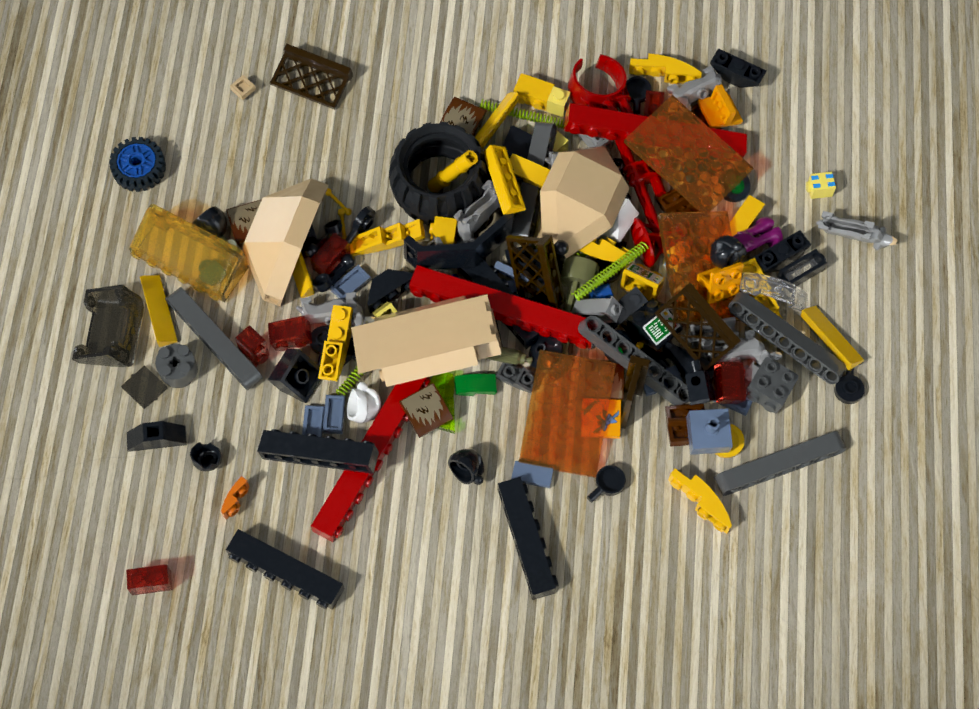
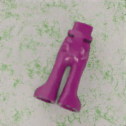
M769 217L758 219L753 227L732 236L744 245L747 252L766 243L771 247L783 240L781 229L779 227L773 228L774 221Z

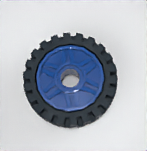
M131 137L132 141L129 142L126 139L124 140L125 144L120 142L118 144L119 148L115 147L113 149L114 153H111V159H109L111 173L122 188H128L132 192L133 189L136 192H140V188L146 191L148 186L150 188L155 187L154 183L158 184L160 182L159 178L162 179L164 177L163 172L166 171L165 158L160 147L154 141L151 142L148 138L144 140L143 137H139L138 140L136 137Z

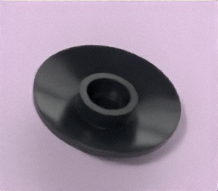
M551 336L539 337L529 350V357H533L531 365L537 370L552 368L561 358L563 352L562 342Z

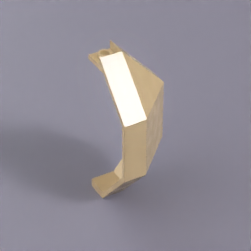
M605 146L559 152L540 190L542 237L544 235H552L554 244L559 240L566 241L569 246L568 252L564 255L566 259L613 227L628 193L629 186Z
M311 178L262 198L243 245L244 254L262 300L281 307L303 244L329 185Z

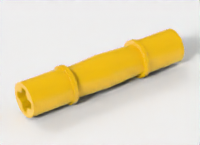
M468 150L460 157H457L452 164L443 171H439L436 176L428 181L429 190L438 193L444 187L450 185L451 181L462 173L467 172L470 167L477 163V154L472 150Z

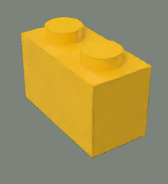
M521 73L513 92H517L519 95L518 103L547 111V100L555 84Z

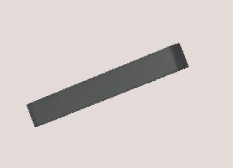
M536 122L527 157L528 160L548 168V163L545 161V158H549L548 153L553 151L557 133L555 123ZM523 180L520 192L526 210L515 213L512 235L534 237L541 206V189Z
M179 287L165 298L169 306L246 390H249L263 379L254 365L182 287Z
M738 292L729 303L728 309L730 313L825 382L829 384L838 383L846 370L844 363L749 294Z
M589 316L579 323V333L625 369H628L631 355L650 360L645 384L675 406L683 405L690 401L685 383L600 318ZM587 323L592 326V330L589 329ZM603 335L607 337V341L604 340ZM618 346L622 348L623 353L619 351ZM649 370L652 371L653 376L649 374ZM679 392L682 394L683 399L680 398Z
M834 431L721 472L715 476V480L722 496H727L839 455L846 450V447L839 432Z

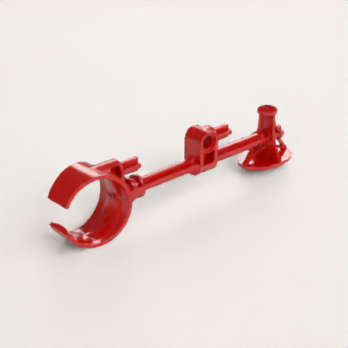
M600 54L595 68L610 75L617 87L616 92L606 95L592 93L580 85L576 78V73L582 68L583 59H579L576 62L568 82V91L571 92L570 98L574 104L618 111L616 107H619L621 112L633 114L629 104L631 97L625 85L627 80L626 72L619 62L609 56ZM615 140L625 164L623 172L627 174L626 179L629 181V186L634 187L649 223H644L637 217L634 218V222L631 225V234L634 246H637L640 242H644L649 249L644 244H641L646 249V252L640 254L639 257L644 265L650 268L653 267L660 255H665V252L671 248L670 246L677 242L685 241L687 234L682 225L663 227L645 187L646 184H651L655 195L658 197L666 194L661 181L663 177L661 162L654 158L635 162L628 143ZM645 227L649 228L652 233H649ZM657 244L660 251L654 257L655 245Z

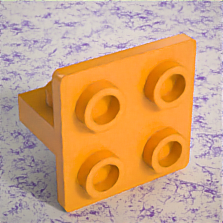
M722 84L715 86L711 97L698 99L697 101L710 128L739 125L743 122L731 96L725 91Z
M742 262L722 269L716 267L697 274V281L708 290L706 301L709 304L736 295L739 292L744 267Z

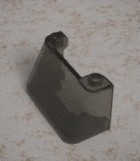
M124 285L87 289L84 305L92 313L86 346L83 344L77 345L74 348L72 360L79 364L122 368L132 366L144 312L142 298Z

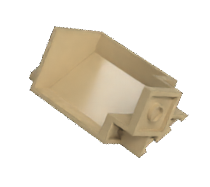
M487 294L466 299L465 296L375 317L374 322L351 327L358 374L381 369L379 370L382 382L385 381L386 387L476 366L479 364L480 359L502 354V344Z

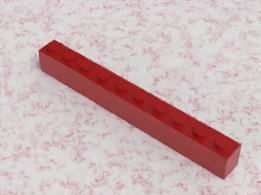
M569 103L565 113L564 131L572 134L624 141L625 143L641 144L646 147H658L663 150L670 149L680 153H693L698 156H710L715 159L722 158L732 162H741L747 153V134L574 103Z
M419 265L416 266L410 281V292L414 296L420 298L427 297L435 303L461 296L470 299L487 294L495 319L502 321L508 326L516 325L528 332L532 330L538 332L543 337L551 336L557 338L562 343L570 342L581 349L592 348L593 344L578 331L579 323L586 319V317ZM587 323L589 329L592 330V326Z
M430 377L395 385L361 441L374 443L379 451L374 473L381 469L383 465L382 459L385 454L389 455L394 439L400 437L403 430L401 427L404 422L407 423L409 421L399 401L430 385ZM344 470L311 524L312 532L331 542L339 538L343 533L344 523L350 521L353 516V508L362 501L363 491L366 487L369 488L371 486L374 473Z

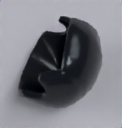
M198 442L191 448L190 457L193 465L198 470L212 471L221 464L222 454L220 449L211 442L208 444Z

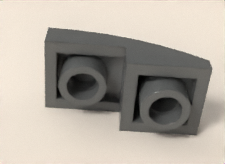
M502 362L496 374V378L528 393L532 392L540 377L525 367L521 369L514 364Z

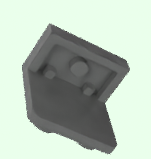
M766 357L743 394L750 401L762 405L768 412L777 414L784 405L799 376L773 359Z

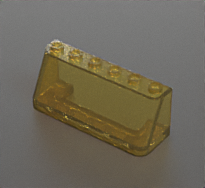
M150 204L129 247L130 254L135 259L140 260L141 258L152 268L158 267L164 274L168 276L173 275L181 283H188L200 293L205 292L213 300H220L224 303L249 268L246 256L241 249L155 204Z

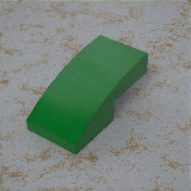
M466 374L454 377L455 395L474 396L475 394L495 395L497 393L495 374Z

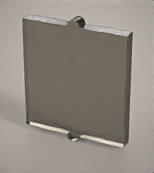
M145 365L135 374H131V378L121 386L143 409L154 400H158V397L168 388Z

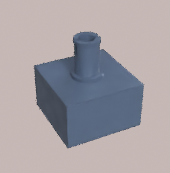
M728 408L688 412L686 420L690 455L730 452L733 444Z

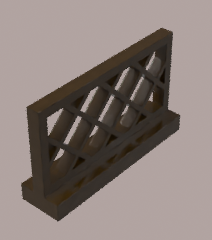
M286 43L283 49L284 54L270 81V85L335 110L348 81H351L353 77L351 68ZM287 59L294 61L295 66L285 69L284 64ZM308 66L312 72L301 75L299 68ZM297 69L300 76L290 80L287 73ZM324 72L328 78L317 81L315 74ZM286 74L287 82L282 84L276 82L279 76ZM314 76L316 83L306 86L303 79ZM337 78L342 79V84L334 88L331 81ZM302 80L304 87L298 90L294 89L292 84ZM330 82L332 89L322 92L319 85ZM318 86L320 94L315 96L309 95L308 90ZM334 92L335 99L333 103L325 101L324 96Z
M508 235L506 242L519 297L559 309L565 302L552 235H544L542 238ZM513 242H517L523 248L519 251ZM529 243L536 244L538 252H535L529 246ZM524 249L533 256L531 260L522 253ZM517 257L526 263L524 268L517 262ZM534 258L540 262L541 269L532 262ZM527 266L536 272L534 276L525 269ZM521 273L530 280L528 283L521 279ZM537 275L544 279L545 285L536 279ZM531 282L540 289L538 292L529 286ZM524 290L528 291L533 298L525 297ZM541 291L545 293L548 300L542 298L539 293Z
M691 283L687 284L654 313L693 360H700L701 353H712L711 362L705 366L700 360L702 370H708L741 342ZM681 295L688 300L687 308L676 307L677 299ZM665 309L674 310L673 320H665L660 313ZM676 310L687 311V321H676ZM690 311H696L701 315L700 322H689ZM675 323L686 324V335L675 332ZM689 325H700L699 336L688 335ZM702 326H710L713 329V337L702 336ZM688 338L699 339L698 349H690L688 347ZM702 339L713 340L712 351L701 350ZM715 340L723 341L728 348L723 352L715 351Z
M631 355L624 384V392L628 394L621 420V428L626 429L634 396H642L650 360Z

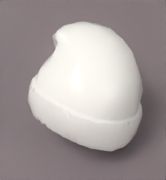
M360 382L357 388L352 389L347 403V417L356 423H366L373 420L381 409V398L375 389L368 388L365 382Z

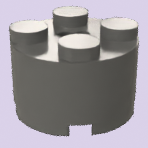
M171 344L158 351L155 361L156 369L162 381L172 388L186 387L197 376L198 366L196 360L186 345Z

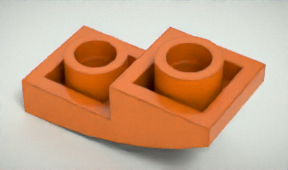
M243 476L232 486L222 505L221 513L226 520L238 513L241 506L238 498L244 497L250 488Z

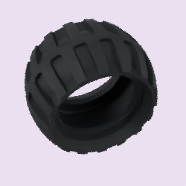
M448 122L426 123L422 127L414 128L407 133L406 138H403L395 148L389 168L390 186L399 206L411 218L415 220L416 218L423 221V224L429 226L430 223H434L435 216L454 218L453 216L459 210H462L464 213L469 205L483 196L485 190L482 189V186L490 177L484 150L481 148L478 140L472 134H468L464 128L458 125H449ZM468 150H472L477 154L478 161L468 169L469 175L464 183L452 191L444 193L428 192L418 187L410 178L412 171L421 162L431 157H447L455 160Z

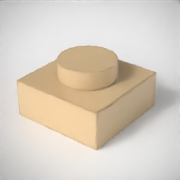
M244 75L230 85V89L242 100L256 90L255 85Z

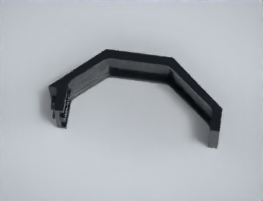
M513 213L503 215L470 243L423 246L409 235L404 239V259L415 269L417 265L432 270L476 267L499 247L508 235H512Z

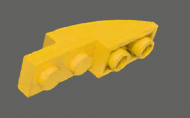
M648 53V59L630 58L629 74L636 76L651 75L653 77L664 76V82L670 84H684L688 81L699 79L702 75L701 71L683 61L659 54Z
M608 237L606 239L600 238L598 243H595L597 239H594L579 250L594 258L611 262L617 261V259H620L629 251L625 247L619 249L615 246L617 242Z
M333 305L327 341H324L318 379L338 382L352 333V328L350 327L353 314L352 307Z
M674 469L668 479L670 484L675 489L686 493L687 498L691 501L698 502L695 510L702 519H708L718 531H724L727 534L732 524L724 505L714 491L696 474L690 480L677 469Z

